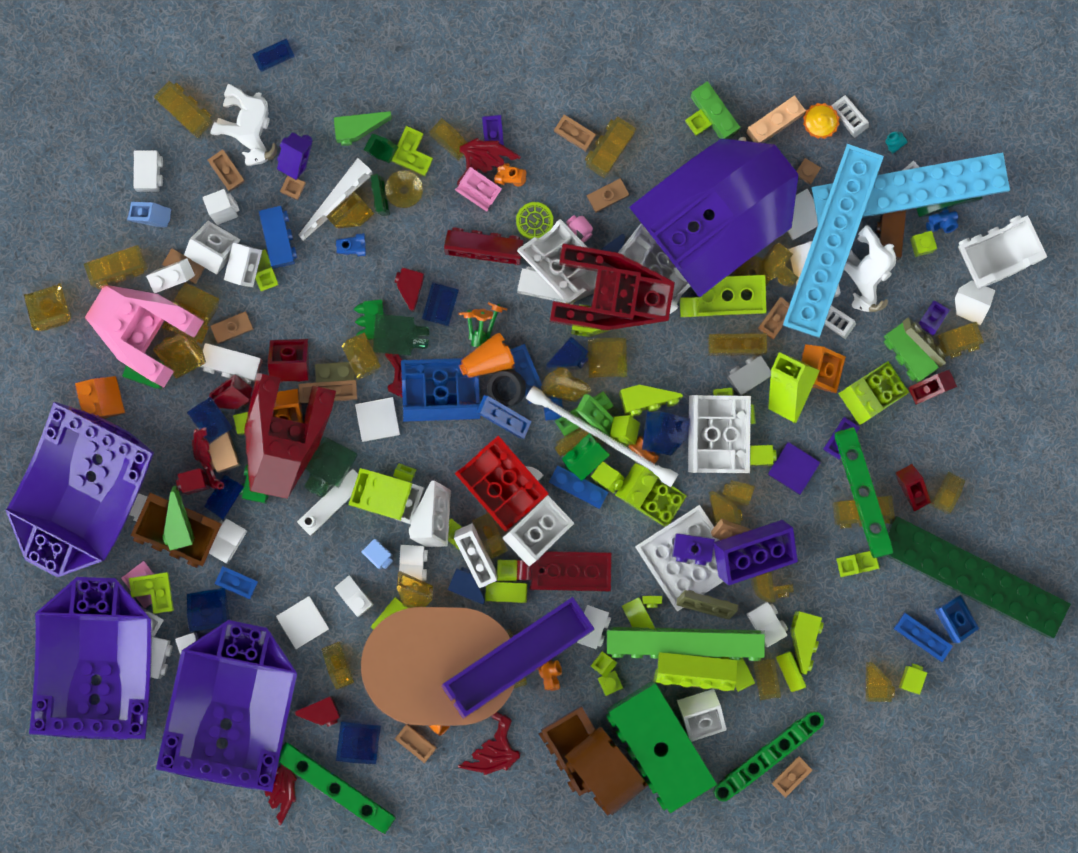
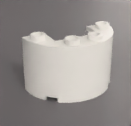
M1020 215L1010 220L1011 223L1002 229L995 227L989 230V234L984 237L980 234L971 238V241L967 238L959 242L960 246L958 248L978 289L1007 278L1047 258L1028 215L1023 218Z

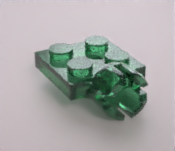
M376 314L372 352L411 356L412 349H425L428 347L429 340L418 339V336H429L430 330L426 326L415 325L414 317Z
M324 436L305 469L310 473L305 483V488L312 494L316 493L318 497H324L332 486L339 488L356 460L357 453Z

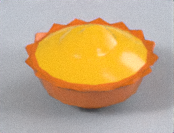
M817 103L816 105H811L806 110L803 116V125L811 136L817 139H826L837 132V127L840 125V117L832 106L826 103Z

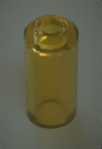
M579 427L556 441L557 446L554 448L560 457L565 456L589 432Z

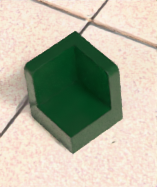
M372 133L364 151L378 160L390 163L398 146L389 139Z

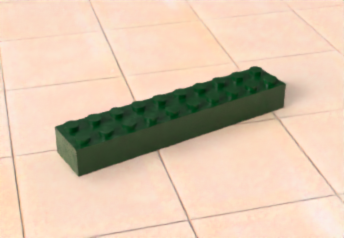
M898 516L893 517L887 529L893 549V554L886 555L888 558L1047 638H1055L1071 605L1070 603Z

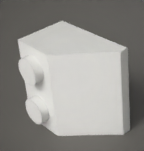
M207 221L190 238L184 256L209 271L218 274L229 260L233 243L238 244L240 239L212 222Z
M714 689L677 701L687 735L691 742L726 731L721 705Z

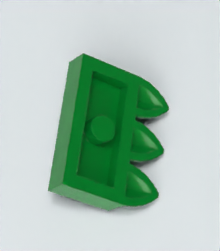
M363 301V303L358 304L354 310L364 314V316L359 317L355 323L366 328L360 330L356 336L364 340L386 338L383 301Z

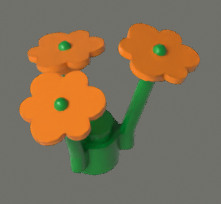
M488 302L492 306L491 309L494 310V313L486 309L459 312V315H464V318L468 319V339L471 340V346L479 347L490 339L498 312L507 311V308L500 306V304L496 305ZM472 317H476L479 320V329L474 330V333ZM491 319L486 333L483 330L484 321Z

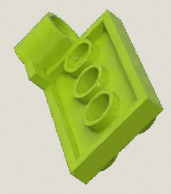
M765 275L727 276L701 297L680 298V317L767 313ZM745 289H749L752 292V297L749 300H744L741 297V292ZM725 290H730L733 293V298L730 301H725L722 298V293Z

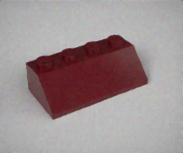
M455 227L447 231L444 244L445 255L514 265L521 264L522 256L517 250L523 246L524 240H520L518 236L510 235L509 238L501 237V234L498 233L483 235L482 231L471 230V233L463 232L464 229Z

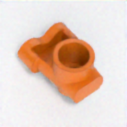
M504 163V165L498 167L494 182L500 185L512 183L514 186L520 187L526 182L527 172L526 170L512 167L509 163Z
M639 436L636 444L628 446L636 454L638 453L640 457H644L653 464L659 459L657 454L649 450L652 444L642 436Z
M550 660L539 668V674L541 678H544L545 690L555 691L561 689L557 676L562 674V668L558 660Z

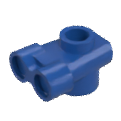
M944 210L939 214L930 215L929 222L926 223L927 231L934 232L943 228L945 233L955 231L958 228V214L956 211L949 212V210Z
M365 233L356 234L355 237L337 239V254H357V257L366 256ZM348 242L349 247L343 248L342 244Z

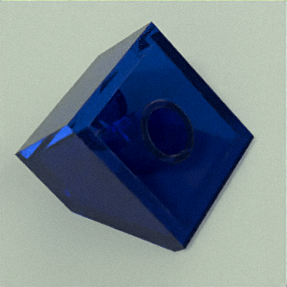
M570 337L546 364L545 370L557 372L573 371L578 367L582 369L588 362L589 358L587 356L589 352L574 338Z
M647 411L642 450L671 456L688 438L690 418L665 412Z
M220 588L187 594V618L190 632L214 629L230 620L226 589Z
M341 721L336 761L376 764L381 725Z

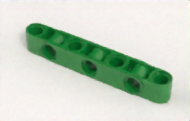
M855 428L837 431L834 433L835 440L871 555L875 559L893 554L891 541ZM847 453H855L857 459H849ZM859 489H866L868 491V496H861L859 494ZM870 526H878L880 533L875 534L871 532Z
M811 711L795 721L727 774L714 787V796L720 801H727L735 794L741 792L819 730L824 724L823 716L818 712ZM813 715H817L819 718V723L815 726L810 724V717ZM782 739H787L789 742L788 747L783 750L780 749L779 742ZM751 763L758 765L757 772H749L748 767ZM720 787L727 788L728 793L726 796H718L717 791Z
M285 742L282 746L279 763L378 831L386 834L396 819L392 813L291 744ZM300 761L308 763L307 771L299 769L298 764ZM332 783L340 785L339 793L331 791L330 786ZM364 805L372 807L373 812L371 815L363 813L362 808Z

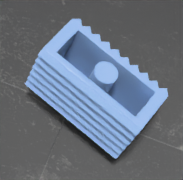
M374 539L362 551L378 569L382 567L386 569L393 562L391 559L393 554L384 548L377 539Z

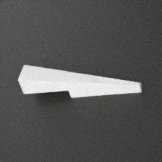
M357 158L298 234L303 241L345 205V199L371 177L370 175H373L369 167L359 158Z

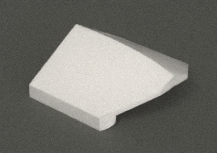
M972 280L961 286L955 296L956 315L981 325L991 306L995 290L984 286L978 289Z

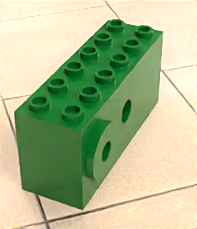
M654 681L647 683L607 708L608 714H606V717L613 727L615 725L618 727L619 730L616 731L618 737L623 744L627 742L629 747L626 750L633 760H638L637 768L643 777H648L649 780L646 783L653 794L658 793L659 797L656 799L664 811L667 809L669 813H672L717 785ZM659 742H664V750L659 753L654 752L655 745Z

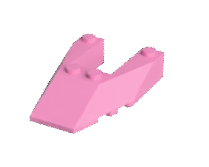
M109 285L103 286L85 316L119 361L162 387H165L174 371L148 356L145 352L164 320L193 338L204 322L159 294Z

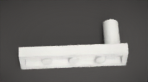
M354 469L297 521L310 536L351 498L358 476Z

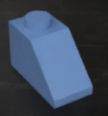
M131 202L127 220L155 227H167L170 221L171 209L151 202Z

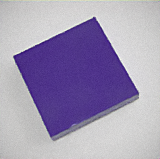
M787 442L767 475L800 495L821 462Z

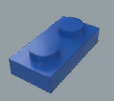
M222 566L214 584L251 600L258 581Z

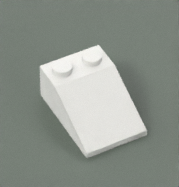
M436 481L430 482L411 519V526L409 527L410 539L425 547L448 546L450 489Z
M547 495L503 539L530 566L574 522Z

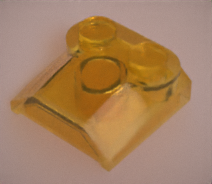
M61 283L30 294H24L31 326L34 331H46L65 325L70 321L71 313L68 310Z
M183 332L173 337L164 338L153 349L161 361L174 371L173 375L176 379L206 363L203 350L192 336Z
M596 338L588 340L589 378L627 377L626 338Z
M559 367L545 376L541 390L545 395L576 402L584 394L590 393L591 387L588 383L573 377L567 368Z

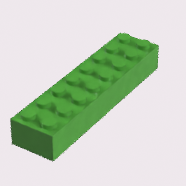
M610 627L607 630V654H612L614 658H622L625 654H631V658H643L644 655H651V658L658 659L659 652L701 657L709 656L710 658L720 659L722 657H729L730 660H741V657H749V661H761V658L765 657V630L656 628L657 631H655V629L641 627Z

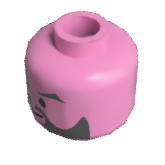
M574 215L566 221L570 230L583 243L593 235L591 233L593 227L584 216L576 217Z

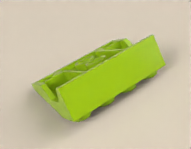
M659 652L658 666L655 670L653 681L663 685L733 691L737 682L738 660Z

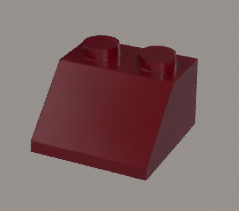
M308 339L270 340L268 354L269 375L281 378L280 382L308 381Z

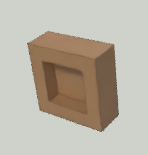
M804 158L796 172L799 174L798 178L811 185L821 167Z
M287 175L280 193L299 200L306 183L299 179L295 180Z

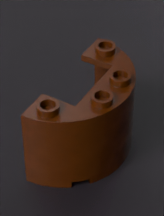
M149 493L130 535L134 537L133 541L142 545L145 542L151 543V548L162 552L165 549L170 552L169 556L179 560L180 557L188 560V565L198 568L199 565L203 567L222 523L184 507L195 539L192 545L170 550L163 540L169 500Z
M580 706L542 728V732L538 733L544 744L548 742L546 747L550 754L555 753L558 759L555 762L560 771L565 770L570 779L567 782L572 792L577 791L579 796L587 792L582 786L584 781L576 771L572 773L567 767L566 763L568 760L565 758V755L596 731L584 709Z
M599 727L565 755V758L568 760L566 763L567 767L572 773L575 771L584 781L582 786L588 793L591 791L594 793V801L607 816L610 814L614 815L648 787L645 780L602 727Z

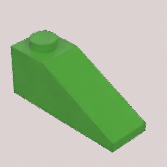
M391 111L334 117L337 144L341 143L342 146L352 145V142L360 140L392 119Z
M177 485L173 486L170 492L163 534L164 543L169 546L170 550L192 545L195 539Z

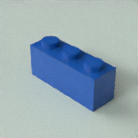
M282 206L260 210L259 214L271 267L275 269L295 264L294 259L297 258V252L295 247H291L290 240H293L291 229H287L286 222L289 221L287 210L283 211Z

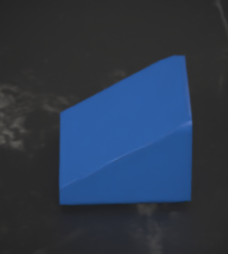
M561 395L548 397L554 404L556 403V405L563 409ZM544 407L546 421L562 417V415L560 416V414Z

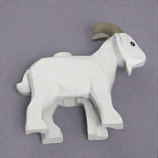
M228 84L224 93L226 98L223 107L235 105L241 108L237 123L218 118L217 122H214L211 134L232 136L251 149L249 153L242 152L246 157L245 164L247 166L263 164L274 159L278 151L276 143H273L271 150L267 152L260 139L263 128L267 129L270 118H268L267 101L261 97L262 93H256L253 97L248 96L242 90Z
M866 225L858 233V240L869 245V254L861 261L850 250L844 270L851 276L862 293V296L853 293L854 301L852 307L866 312H877L883 310L888 304L887 299L876 304V289L881 280H887L892 274L890 271L896 264V254L893 250L895 246L887 244L883 247L877 235L870 226Z

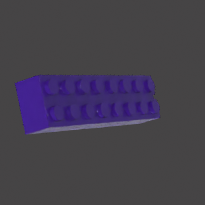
M571 597L443 683L441 687L451 701L455 699L456 702L453 705L464 719L589 635L595 629L575 599Z

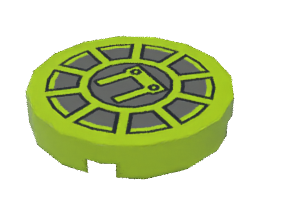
M531 202L519 209L516 216V225L520 234L531 240L534 237L540 238L553 228L554 218L551 210L546 205L540 202Z

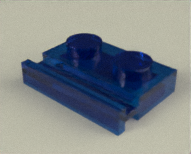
M432 282L422 320L449 327L459 289Z
M211 397L187 412L198 429L207 428V436H204L209 445L233 429Z
M225 474L220 480L223 482L224 487L222 489H215L204 506L222 519L225 518L244 488L243 485Z

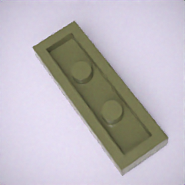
M909 317L902 321L905 332L939 367L943 366L946 363L944 349L940 345L936 346L934 344L933 338L928 333L925 334L922 331L918 322H913Z
M684 590L677 598L676 604L677 606L728 620L738 611L737 604L730 603L727 600H719L709 595H701L691 590Z

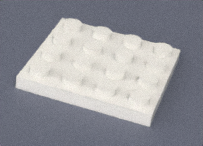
M700 505L635 546L676 611L684 608L676 605L677 598L684 590H691L704 595L724 582L718 577L714 548L712 562H707L706 566L696 565L694 560H687V563L677 562L676 558L672 557L676 533L715 539L714 542L719 541V539L712 537L711 531L714 526Z

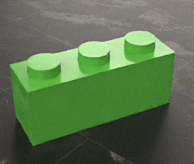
M708 81L692 91V100L712 123L711 127L720 139H729L739 132L740 126Z
M903 323L884 336V344L889 350L893 349L896 353L895 358L897 362L907 368L908 371L906 373L912 381L915 380L918 383L939 368L905 332Z

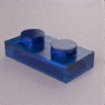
M287 38L252 54L260 72L295 57Z

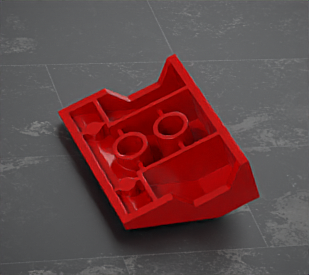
M499 435L465 466L455 472V475L505 532L549 495Z

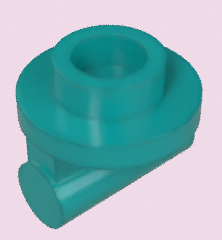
M901 132L890 133L885 141L888 150L892 154L908 143Z

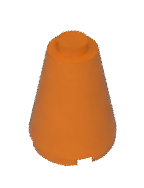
M500 333L493 335L461 360L462 364L459 365L462 374L470 378L515 368L514 359L508 345L506 346L502 343L505 340Z

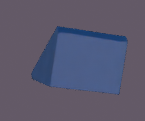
M961 595L934 609L953 643H960L979 629Z

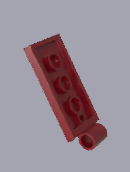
M546 551L530 566L523 560H517L516 580H531L530 590L611 591L612 553ZM543 568L545 570L544 573H540L539 569Z

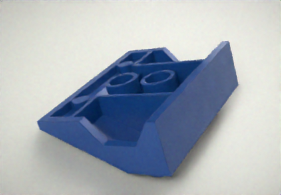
M463 358L401 360L403 422L480 419V415L476 413L480 405L479 376L469 378L467 375L464 376L459 365L462 364L461 360Z

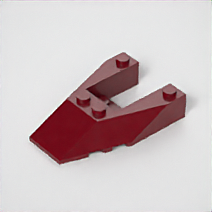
M562 244L559 265L597 271L592 307L553 301L549 322L600 330H614L669 321L675 282L627 258L621 253Z
M257 373L244 428L246 454L248 457L250 491L288 499L319 447L333 408L336 391L312 386L304 423L273 417L281 378Z

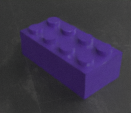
M784 520L713 542L718 577L727 585H732L798 562L794 530Z

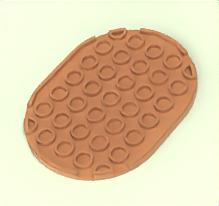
M413 607L391 614L381 621L368 637L361 658L363 684L377 708L396 721L410 725L429 726L475 724L495 714L506 703L515 685L464 719L453 705L456 702L455 699L451 701L441 686L509 640L510 637L497 621L473 609L446 607Z

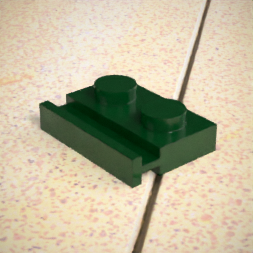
M378 174L370 175L375 211L381 216H388L390 211L385 180Z

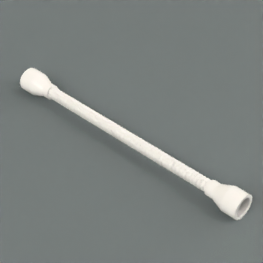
M533 386L526 397L528 401L533 404L542 405L560 414V416H564L570 422L577 426L579 425L583 430L585 429V431L598 439L600 438V440L602 439V441L606 442V444L608 443L614 449L621 451V453L623 452L629 458L636 462L638 461L642 466L644 465V467L650 469L664 484L669 487L673 485L679 475L678 473L668 468H662L659 465L655 466L651 461L644 457L642 458V456L640 457L638 453L636 454V452L623 446V444H619L615 439L613 440L608 435H604V433L600 432V430L598 431L592 425L585 421L583 422V420L581 421V419L577 418V416L575 417L569 411L562 409V407L560 408L556 403L554 404L537 387Z

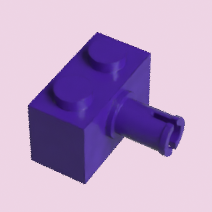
M293 132L287 138H283L280 144L281 152L277 157V170L297 180L306 170L313 142L312 138L309 135L301 137Z
M676 533L672 557L676 558L677 562L687 563V560H694L696 565L706 566L707 562H712L713 542L715 539Z

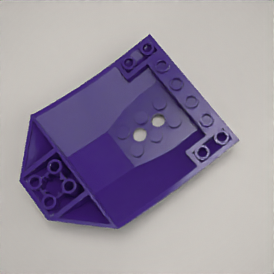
M720 139L665 178L629 208L696 294L701 297L742 264L792 228L799 174L775 144ZM708 209L713 210L715 213V217L710 221L706 220L703 216L704 212ZM697 222L699 224L698 231H689V223Z
M53 402L33 458L9 506L5 509L25 561L56 577L104 561L117 541L132 510L154 452L130 432L97 415ZM97 454L102 456L103 461L101 464L96 461ZM89 471H93L96 474L95 481L89 480Z
M76 577L35 613V672L29 734L82 739H146L151 681V618L115 578ZM94 675L102 677V682L97 686L91 682ZM98 694L100 702L92 705L91 697Z
M228 620L181 650L156 770L230 786L268 792L273 791L297 672L267 628ZM223 719H229L232 722L230 729L224 730L221 728L220 723ZM220 738H224L228 742L227 747L224 749H219L216 745L217 740Z

